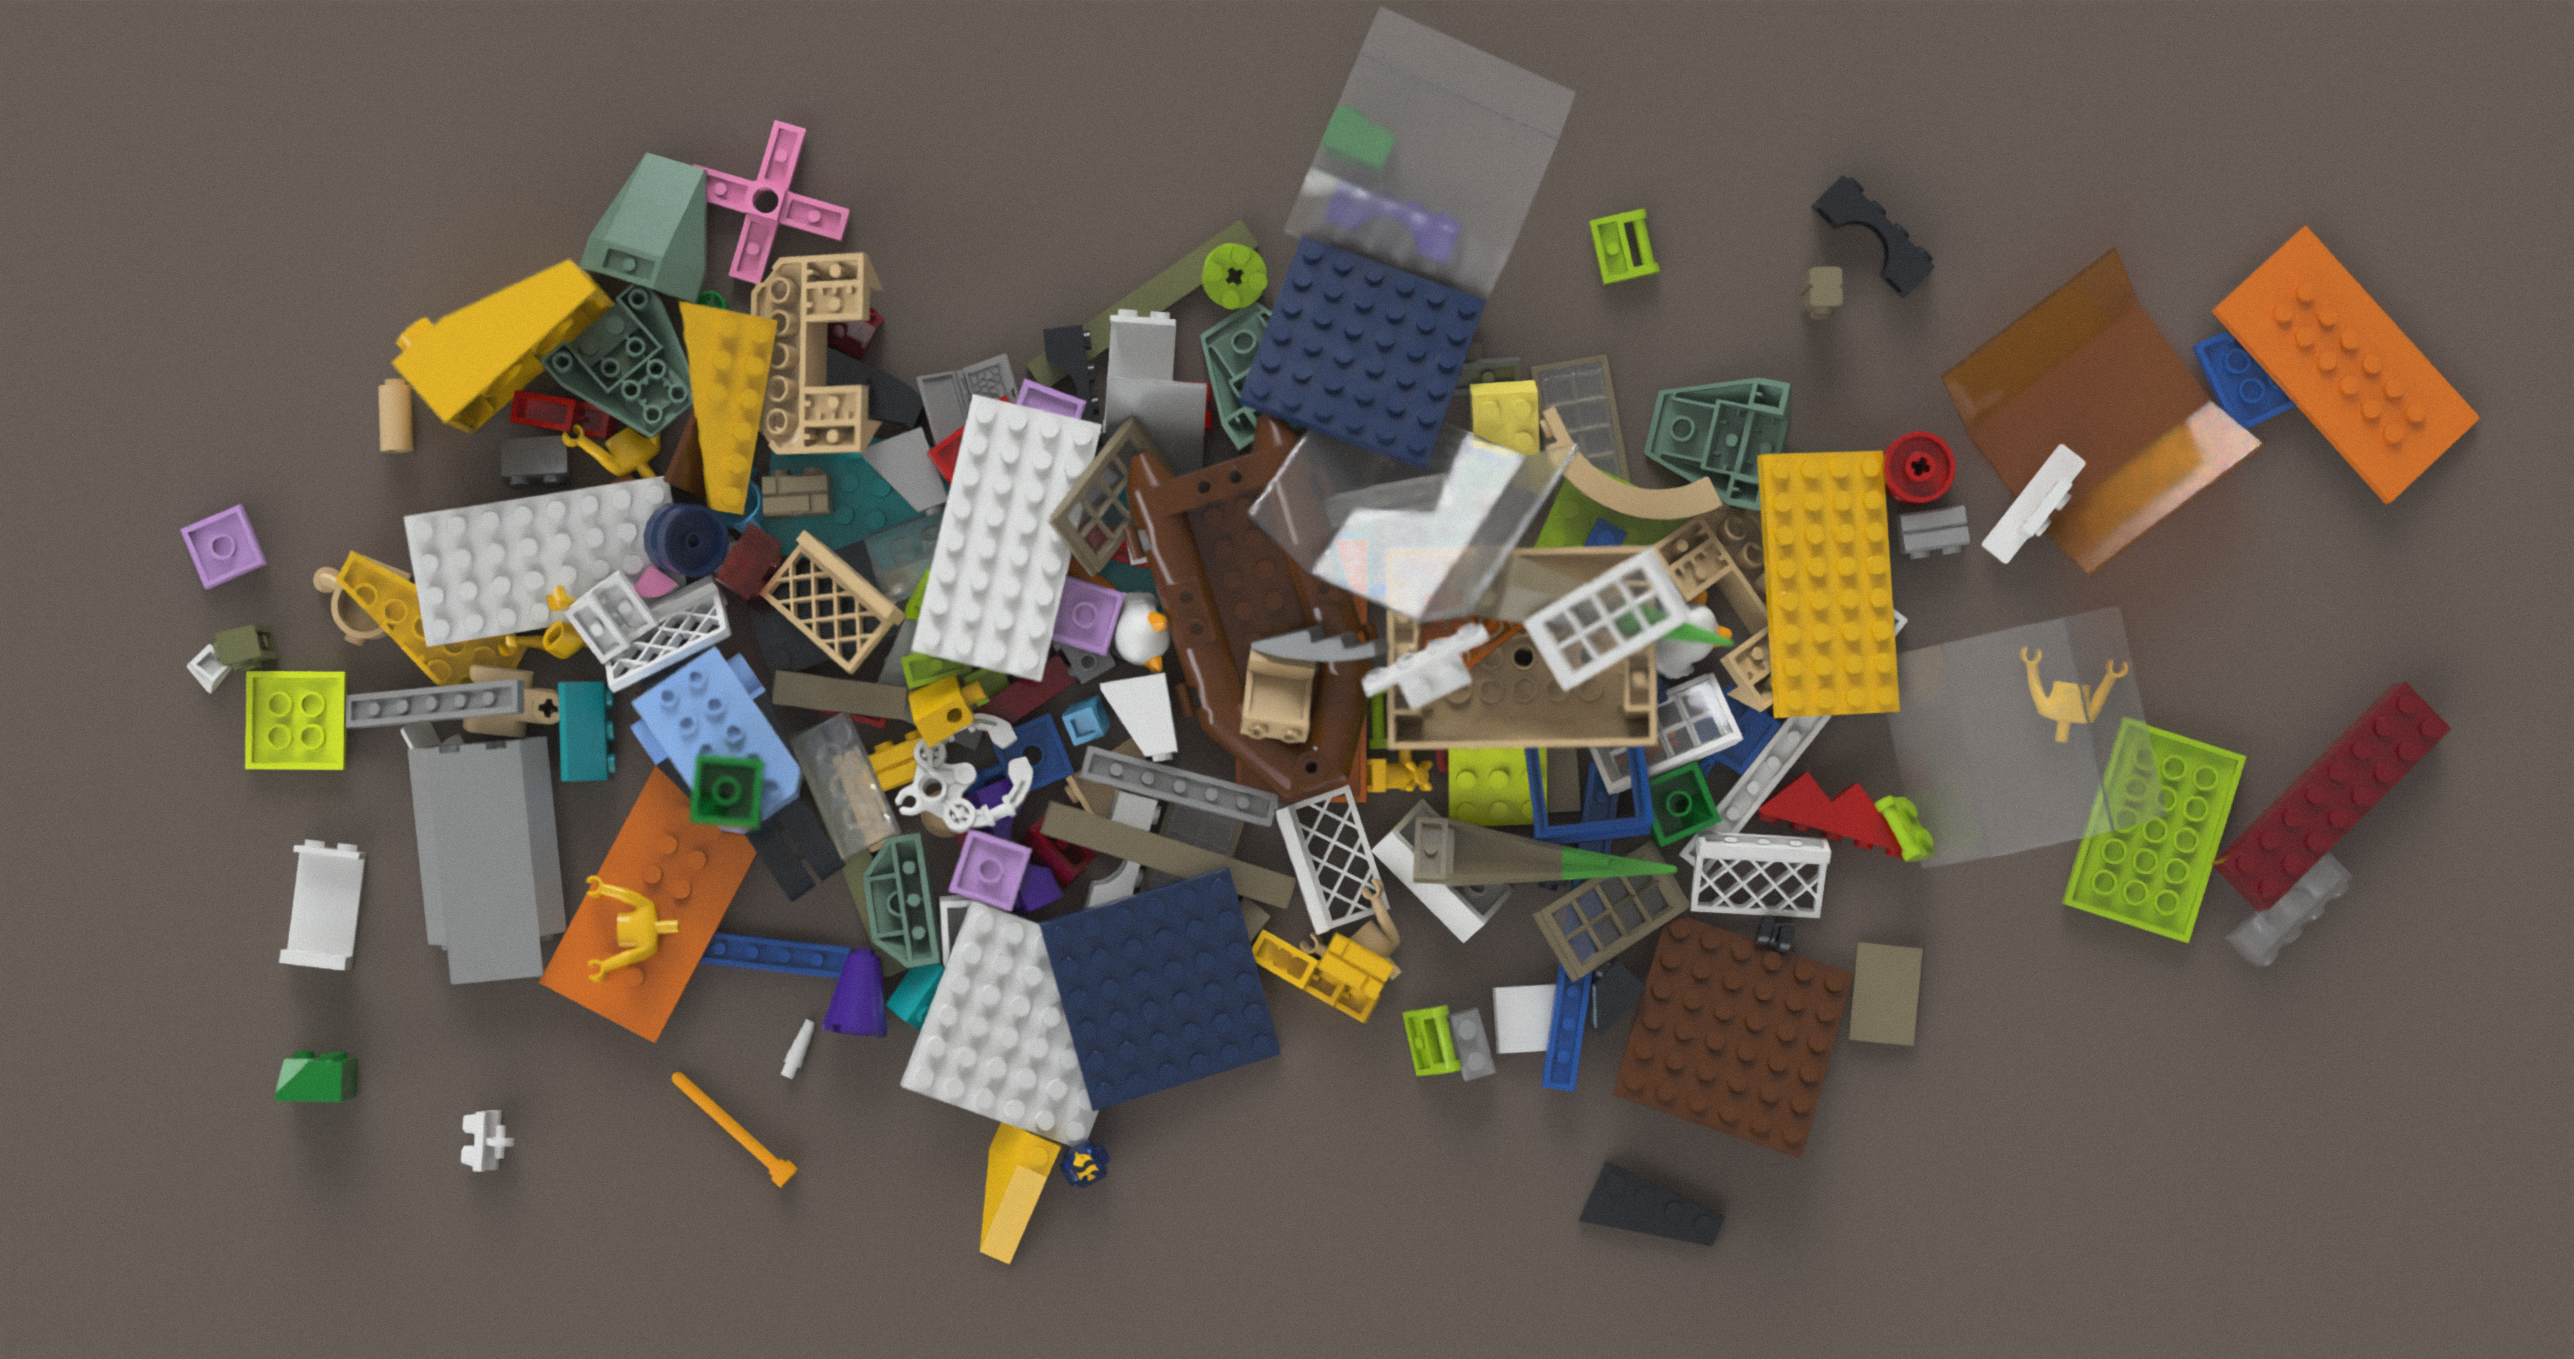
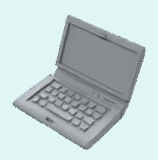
M1007 353L970 365L961 370L915 377L935 446L966 424L973 394L995 400L1006 395L1012 404L1016 403L1019 395Z

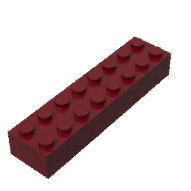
M2406 681L2393 684L2212 865L2256 911L2270 910L2451 728Z

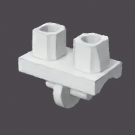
M502 1110L478 1111L476 1114L463 1117L464 1132L474 1133L475 1138L474 1145L463 1147L461 1162L473 1166V1171L498 1170L499 1159L504 1158L505 1146L515 1145L514 1138L505 1137L506 1125H501Z

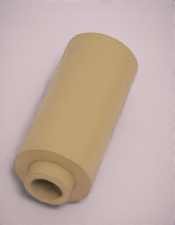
M385 379V385L378 386L380 452H413L412 386L405 385V379Z

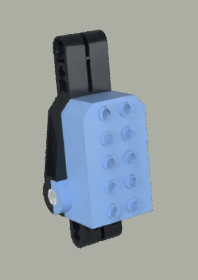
M666 636L660 645L666 646L672 637ZM683 639L677 648L685 645L688 639ZM714 646L703 655L698 651L672 664L674 668L669 671L667 668H664L639 680L646 693L633 701L632 704L642 719L631 725L630 728L660 771L690 800H692L695 755L762 759L767 763L761 830L717 827L724 833L747 837L791 902H794L816 887V884L800 862L804 858H806L822 882L846 866V863L801 800L805 774L769 694L740 652L725 661ZM643 651L636 653L631 660H637ZM654 653L648 660V663L655 660L658 655ZM783 828L786 829L801 851L797 856L779 832Z

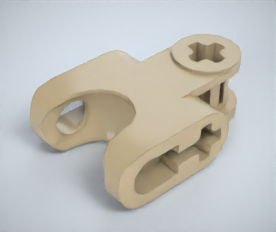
M482 664L470 666L469 676L475 683L512 679L523 680L524 714L463 719L462 727L474 733L526 737L527 722L549 725L559 721L558 692L547 688L532 687L533 671ZM546 699H552L553 705L557 706L556 709H551L549 714H544L543 708L539 707V704L546 703Z

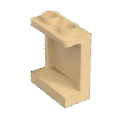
M1251 649L1247 664L1240 734H1246L1257 739L1265 737L1276 738L1287 743L1306 742L1310 726L1309 712L1316 661L1284 658Z
M1133 738L1128 739L1122 745L1112 750V752L1147 760ZM1081 770L1066 778L1069 785L1064 788L1074 804L1080 801L1086 812L1108 818L1116 788L1079 779Z

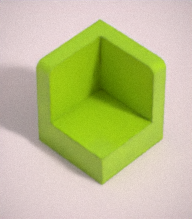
M975 667L972 669V672L962 675L966 685L977 680L983 685L987 698L977 702L976 705L978 707L989 702V697L1010 686L1005 673L981 667Z

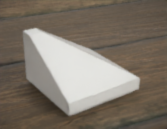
M210 644L187 665L189 671L210 694L233 668L231 666H223L222 661L217 660L214 648Z

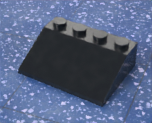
M864 539L833 550L886 597ZM810 559L796 564V575L811 573ZM776 572L741 585L759 647L772 680H775L776 670L797 672L832 659L759 594ZM830 577L818 578L819 595L833 593V579ZM811 580L797 581V598L811 596ZM789 583L780 584L772 595L778 600L790 599ZM840 586V592H844L845 590ZM853 597L840 598L841 615L855 613V599ZM833 599L819 601V618L834 616ZM812 602L797 604L798 618L800 620L812 619ZM862 606L863 612L868 611L865 607ZM875 616L863 618V635L873 633L881 624ZM856 619L841 621L842 637L856 636ZM834 622L820 623V638L823 640L835 638ZM893 624L881 640L896 635L899 631L898 626ZM807 625L811 630H813L812 625ZM857 641L842 643V655L857 649ZM835 644L829 645L835 650Z

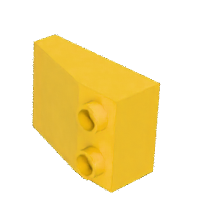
M569 259L439 320L435 325L427 317L416 321L398 338L396 344L404 352L392 364L446 424L473 435L514 398L515 390L523 391L546 370L540 363L544 356L564 340L569 344L614 307L616 303L591 275Z

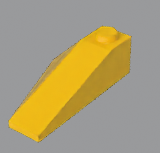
M1003 1122L1000 1123L989 1148L980 1252L1010 1265L1062 1147V1143Z

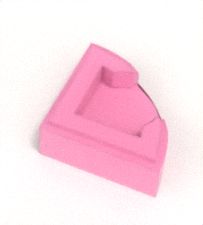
M649 564L634 586V589L639 596L657 597L672 590L678 582Z

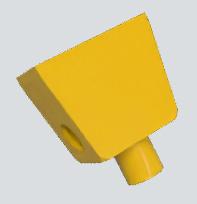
M951 675L907 693L914 723L928 748L971 724L975 720L971 705L987 698L985 689L979 680L962 687L956 675Z

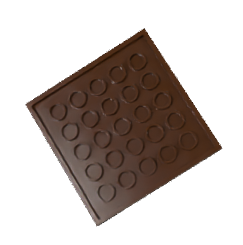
M1677 915L1661 926L1644 983L1647 988L1641 994L1611 1095L1800 1159L1806 1146L1853 973L1791 952L1783 955L1769 946L1761 948L1754 945L1756 940L1682 915Z

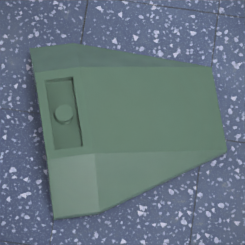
M646 152L588 237L579 267L592 273L609 278H617L697 304L707 274V170Z
M632 284L615 298L617 304L569 344L565 340L544 356L540 363L561 387L648 438L653 439L693 405L689 365L662 301L650 288Z

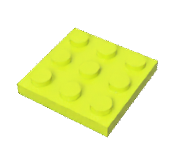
M246 671L245 769L346 770L347 728H345L348 672Z
M1547 747L1538 748L1548 821ZM1524 748L1448 749L1449 818L1477 826L1534 824Z

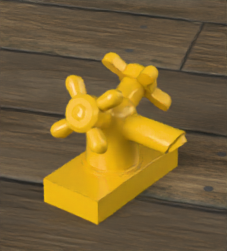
M1412 749L1399 750V763H1386V759H1366V792H1386V789L1398 788L1400 791H1413L1416 785L1422 791H1431L1433 786L1428 782V770L1433 766V763L1429 760L1422 761L1417 767L1412 761Z

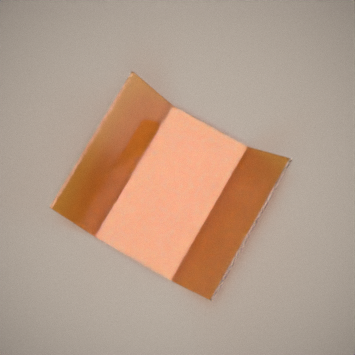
M2112 247L1940 376L1966 432L2016 498L2058 445L2064 444L2086 462L2085 466L2071 482L2073 485L2067 492L2071 495L2070 499L2060 511L2054 508L2047 518L2051 523L2043 533L2089 576L2094 575L2265 447L2261 441L2211 401L2141 308L2115 247Z

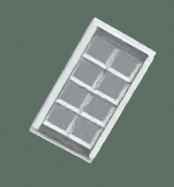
M1650 547L1536 613L1523 623L1561 687L1566 691L1681 625L1693 616L1653 548Z
M1713 672L1710 674L1706 673L1666 690L1669 700L1657 705V746H1644L1648 779H1653L1693 761L1707 757L1743 740ZM1626 746L1589 747L1609 795L1632 788Z

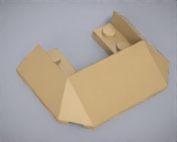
M867 253L779 257L771 267L773 269L771 274L763 283L759 282L751 291V315L778 320L758 432L762 433L768 440L769 447L778 455L864 452L882 422L868 420V386H827L828 322L869 320L870 291H884Z
M1722 502L1723 506L1696 515L1653 545L1654 552L1685 603L1716 583L1749 630L1752 637L1721 658L1720 661L1738 685L1728 692L1727 695L1762 712L1773 704L1761 515L1758 511L1749 509L1743 511L1729 507L1727 503Z

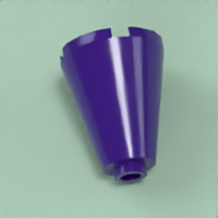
M855 948V954L848 953L822 1023L823 1031H830L832 1028L834 1033L867 1037L869 1035H876L877 1038H887L888 1027L881 957L874 956L875 950Z

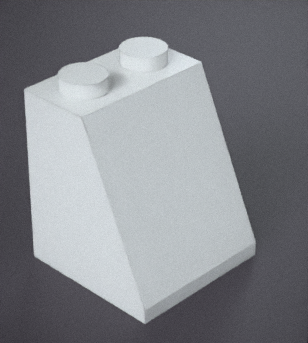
M1161 673L1100 683L1102 693L1144 756H1152L1153 762L1172 760V753L1179 752L1167 675Z

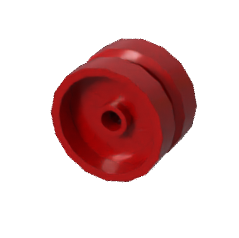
M1915 431L1904 434L1890 443L1883 451L1882 473L1885 480V491L1891 499L1900 504L1918 506L1929 503L1944 494L1955 478L1956 462L1953 451L1942 438L1933 433ZM1911 464H1917L1920 467L1918 475L1914 474L1915 469L1911 468Z

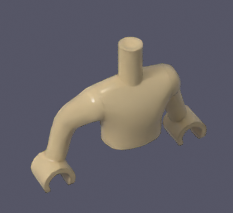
M1373 878L1371 882L1376 887V894L1371 893L1365 886L1362 887L1361 892L1363 897L1370 900L1381 928L1373 920H1370L1349 939L1394 963L1389 956L1399 946L1401 939L1380 896L1384 891V884L1380 879ZM1312 932L1310 937L1314 940L1315 947H1310L1303 940L1300 943L1301 950L1307 954L1315 952L1322 957L1327 946L1323 944L1320 934L1317 935L1315 932ZM1395 963L1389 975L1392 980L1402 972Z

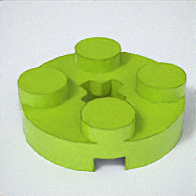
M1235 243L1222 244L1213 249L1204 261L1205 265L1201 274L1203 289L1211 300L1227 309L1244 308L1251 305L1261 296L1267 286L1265 263L1261 256L1248 246ZM1230 268L1236 271L1241 269L1242 275L1240 276L1241 281L1235 284L1233 281L1227 283L1226 278L1229 277L1228 270Z

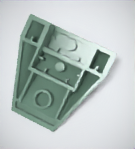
M1257 301L1237 310L1200 335L1222 427L1240 453L1252 451L1257 417L1265 414L1238 404L1242 389L1272 314L1271 311ZM1288 422V424L1296 432L1304 428L1297 424Z
M1759 377L1661 390L1658 393L1644 454L1692 483L1708 476L1720 500L1730 506L1761 512L1757 456L1761 454H1784L1792 423V384Z

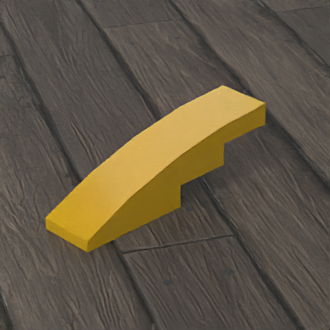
M1264 929L1252 947L1257 964L1364 1024L1367 1023L1381 998V995L1378 994L1375 1000L1368 997L1365 1002L1350 994L1349 990L1351 987L1341 981L1337 985L1328 982L1320 977L1322 970L1317 968L1320 960L1304 953L1302 950Z

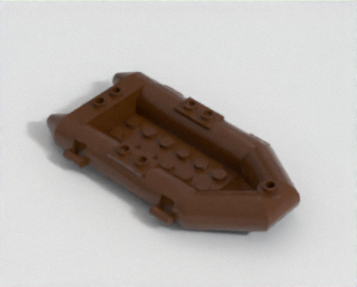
M1263 414L1257 417L1252 452L1176 477L1150 451L1131 457L1126 497L1135 525L1124 528L1123 531L1133 561L1146 557L1165 618L1167 619L1186 680L1174 685L1183 717L1196 713L1203 731L1279 794L1288 799L1349 779L1370 699L1361 680L1371 670L1375 669L1372 657L1348 661H1316L1309 712L1310 726L1306 742L1287 743L1281 739L1268 737L1257 739L1246 734H1240L1247 664L1252 649L1251 643L1264 637L1317 625L1323 626L1325 637L1355 631L1358 644L1360 642L1357 634L1362 631L1364 632L1366 642L1377 640L1379 636L1374 621L1361 625L1322 502V500L1334 496L1325 466L1320 465L1311 468L1302 437L1287 421ZM1311 474L1314 475L1320 494L1314 497L1307 478ZM1145 528L1151 549L1143 550L1137 530ZM1196 686L1201 705L1195 708L1188 687Z

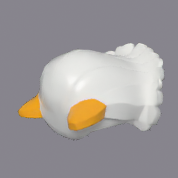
M1706 589L1685 603L1693 616L1686 621L1687 623L1727 639L1732 637V631L1726 627L1719 626L1713 612L1706 606L1708 596ZM1655 606L1656 611L1669 615L1666 608L1661 611ZM1656 638V672L1670 679L1688 676L1690 673H1693L1695 668L1692 663L1704 659L1713 648L1721 645Z
M1140 590L1134 593H1125L1109 651L1119 659H1125L1126 662L1134 665L1145 666L1153 673L1161 672V656L1169 648L1171 633L1167 626V619L1156 610L1159 605V599L1149 591L1143 593Z

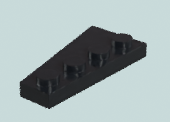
M1605 1160L1578 1220L1712 1246L1725 1216Z

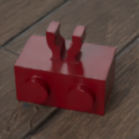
M1045 814L1027 831L1019 844L1031 848L1030 856L1041 867H1050L1056 882L1065 890L1086 871L1097 856L1090 848L1042 834L1040 831L1046 816Z

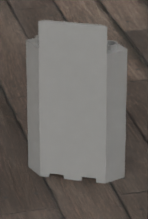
M547 736L522 737L501 741H478L457 745H433L407 749L428 945H441L442 950H447L451 984L544 976L540 942L554 940V934L567 931Z

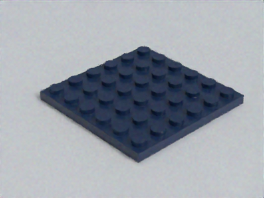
M1301 236L1242 389L1238 404L1426 470L1486 300Z
M1228 866L1039 922L1093 1111L1281 1054Z

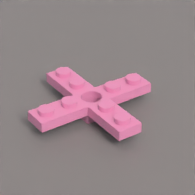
M777 120L774 121L757 181L747 180L696 164L693 165L707 170V203L747 214L730 268L729 277L755 285L763 282L780 224L835 241H843L851 214L850 209L790 192L807 135L806 129ZM766 191L777 194L779 200L776 209L770 213H762L756 207L758 196Z

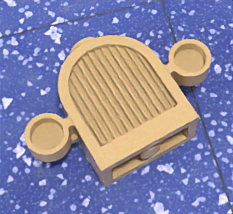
M364 556L415 584L413 574ZM322 567L316 571L313 577L314 586L320 592L333 593L331 612L337 626L346 633L344 640L363 646L365 639H380L388 635L335 580L339 574L338 570L331 567Z

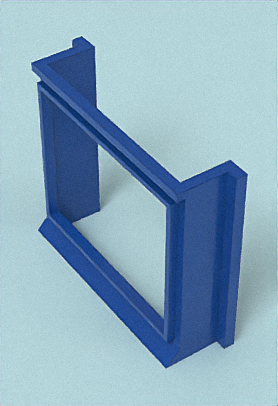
M1626 746L1636 817L1548 827L1538 748H1524L1535 829L1532 838L1534 840L1565 845L1651 835L1650 827L1654 824L1644 746Z

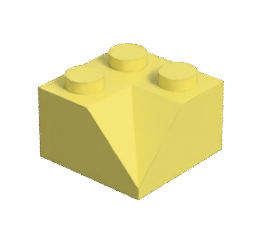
M1534 380L1469 384L1471 442L1473 448L1504 456L1540 454L1538 391Z

